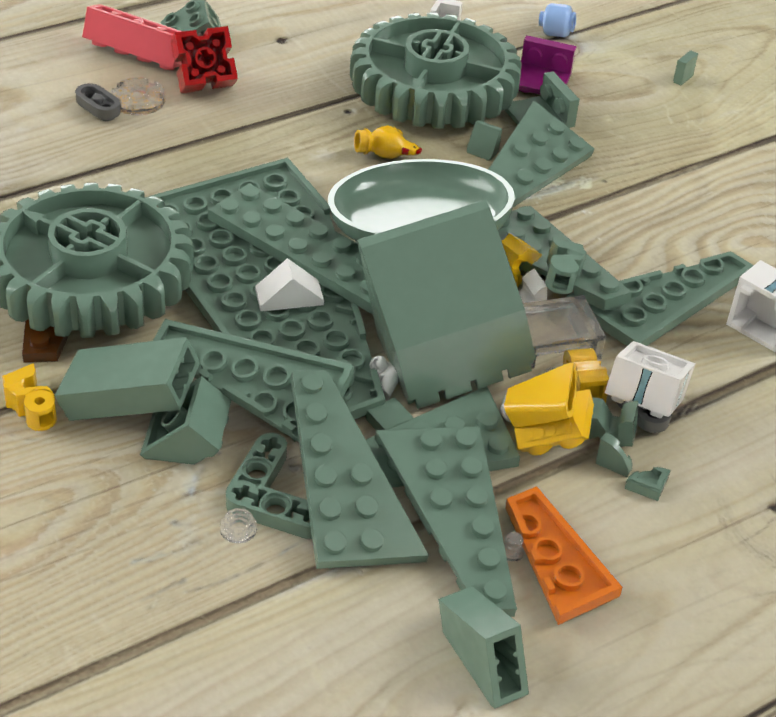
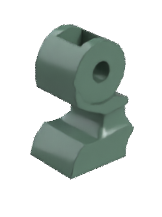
M557 238L552 239L546 260L549 268L545 284L549 290L558 294H569L572 292L576 278L581 274L587 254L583 245Z
M593 397L594 409L589 439L599 437L601 440L605 432L621 442L619 444L620 447H632L638 424V401H629L623 404L621 415L618 417L612 415L603 399Z

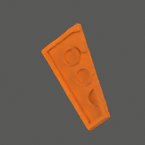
M537 486L507 498L505 509L558 625L620 597L623 587Z

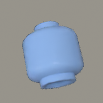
M550 3L545 11H541L539 14V26H543V32L547 36L565 38L570 32L575 30L576 12H573L570 5Z

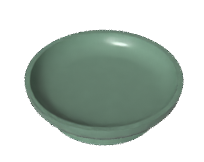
M412 159L370 166L344 177L331 189L328 195V205L331 216L343 233L358 243V239L482 200H486L499 231L512 213L515 194L512 186L503 177L488 169L451 160Z

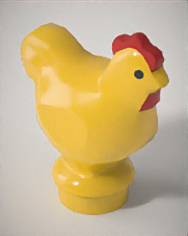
M389 125L381 126L373 132H370L367 128L355 132L354 148L357 153L366 155L371 151L379 157L393 159L401 155H419L422 152L421 147L407 141L403 137V132L400 129Z

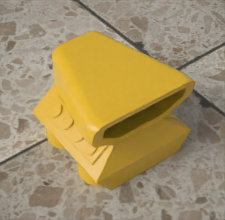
M575 362L564 364L507 389L504 409L515 428L518 450L538 456L545 454L553 446L560 445L564 449H572L589 439L594 403L590 389L576 391L577 371Z

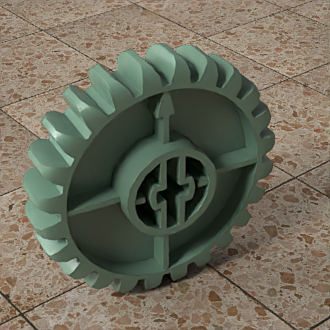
M413 13L408 14V18L405 19L401 16H394L389 18V23L386 21L373 24V28L366 29L361 33L360 38L355 41L352 47L350 78L353 81V89L357 94L361 95V100L369 106H375V111L379 114L388 115L392 113V120L404 122L407 119L412 120V125L419 127L429 123L432 124L433 128L443 129L445 124H451L453 128L465 127V122L467 121L475 125L477 120L484 122L485 117L489 119L496 118L502 110L508 109L511 106L513 99L519 91L522 64L515 46L507 42V38L504 35L493 33V28L487 25L476 26V21L465 18L461 21L457 20L458 16L449 14L445 17H439L438 13H427V16Z
M96 182L85 183L81 189H76L74 184H67L61 186V192L55 193L51 189L39 191L37 200L29 197L23 198L16 202L17 210L10 208L0 214V308L8 310L10 318L15 321L24 322L29 319L30 328L33 330L44 331L52 326L54 327L55 336L65 337L69 336L72 330H79L80 337L92 338L95 336L96 330L102 329L106 335H117L120 333V326L125 324L130 329H138L144 326V316L157 319L165 315V306L176 305L181 300L182 291L187 289L191 282V272L194 267V246L190 239V230L187 224L180 220V214L176 209L165 207L164 200L159 197L151 196L145 199L143 190L131 188L129 191L123 192L122 186L119 184H108L104 189L99 188Z

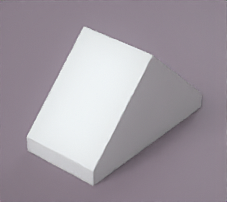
M288 258L255 286L260 311L324 305V298L318 279Z

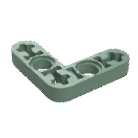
M276 433L263 434L255 441L226 490V508L234 516L301 538L312 539L310 522H307L309 521L307 500L270 488L287 458L286 439ZM265 452H270L268 459L265 458ZM253 470H261L266 475L261 478H252L248 473ZM272 505H280L284 507L285 511L280 514H271L266 509Z

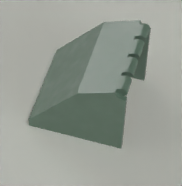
M486 200L357 240L376 332L389 362L395 367L399 379L398 383L408 404L415 401L416 407L419 409L440 402L438 392L444 390L446 400L471 392L470 381L473 380L477 389L504 380L502 371L506 369L509 379L532 371L531 364L536 360L525 308L491 209Z

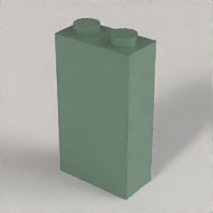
M188 337L80 349L77 351L54 396L69 421L180 410L200 365V361Z

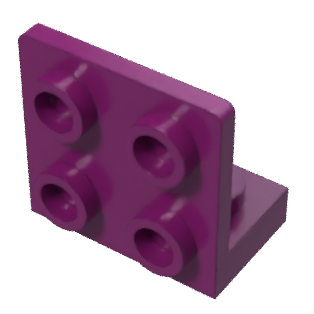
M526 35L521 57L519 91L540 94L544 73L552 71L567 85L572 75L577 46Z

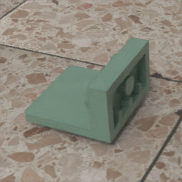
M190 0L185 7L175 13L168 14L161 21L162 25L179 31L197 30V34L201 32L202 36L207 28L221 27L218 15L206 0Z
M552 71L544 73L543 84L540 87L541 96L513 101L511 106L505 109L507 114L518 125L535 100L568 128L575 127L580 99Z

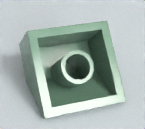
M199 377L191 383L180 410L154 412L152 414L140 455L150 460L194 465L207 457H213L222 447V436L229 420L228 413L232 400L204 377Z

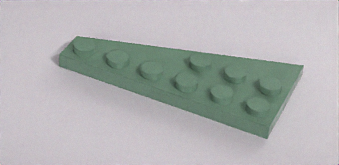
M534 100L488 170L500 175L512 186L515 194L513 207H515L590 158L595 148Z
M522 206L517 210H513L506 223L498 231L501 241L505 239L508 233H511L541 253L542 256L535 263L522 262L519 269L527 273L535 269L538 274L540 273L544 276H547L549 268L546 260L552 239L557 238L572 242L531 206ZM586 254L581 274L576 278L574 284V296L602 310L630 303L631 291Z
M730 251L700 259V263L697 265L686 267L684 264L674 266L671 272L662 273L658 270L620 280L619 282L631 291V300L627 304L602 310L575 297L574 293L567 294L565 304L624 345L628 346L632 341L648 346L736 287L740 276L754 265Z
M168 319L163 321L153 341L188 337L200 361L194 378L204 377L230 400L298 442L299 437L291 384L292 371L328 370L342 398L354 375V366L352 364Z
M328 370L292 371L291 384L316 569L427 562L428 552Z
M487 386L388 429L480 426L489 471L519 466L520 455ZM375 436L366 439L391 487L404 486L397 472L394 473L388 463L389 458L383 447L379 448L375 441Z
M480 426L376 430L375 441L379 448L383 447L393 472H397L405 486L404 492L428 534H432L439 546L438 551L444 562L448 561L456 575V583L460 590L473 586L510 617H515L517 607Z

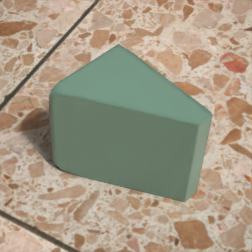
M477 120L467 146V153L489 161L492 160L500 149L502 128Z

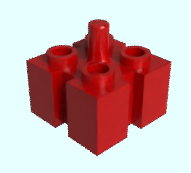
M228 26L207 28L203 36H197V30L174 33L171 39L174 61H181L182 63L177 71L180 93L202 91L206 83H211L212 89L232 87L236 83L238 75L235 59L227 58V54L232 48Z

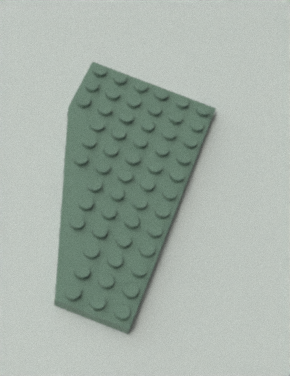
M288 157L151 195L164 200L165 207L176 209L180 214V220L185 222L190 230V239L194 246V267L191 272V282L185 291L214 331L328 359L341 358L348 360L355 367V381L352 386L347 388L343 400L354 420L366 416L367 410L385 404V396L378 372L375 368L371 369L369 365L372 357L367 344L366 331L359 307L320 284L324 305L260 311L255 286L282 262L208 219L209 208L250 183L334 230L328 203Z

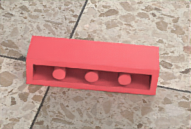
M102 4L87 6L82 37L92 40L93 45L100 47L110 46L114 48L116 53L136 55L137 60L159 63V67L165 70H174L182 64L181 61H174L171 39L174 33L182 31Z

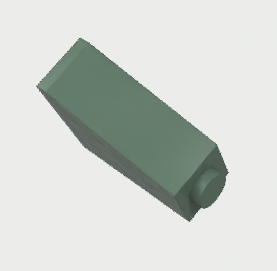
M473 586L438 599L443 634L490 705L495 709L528 695L529 689L521 625Z

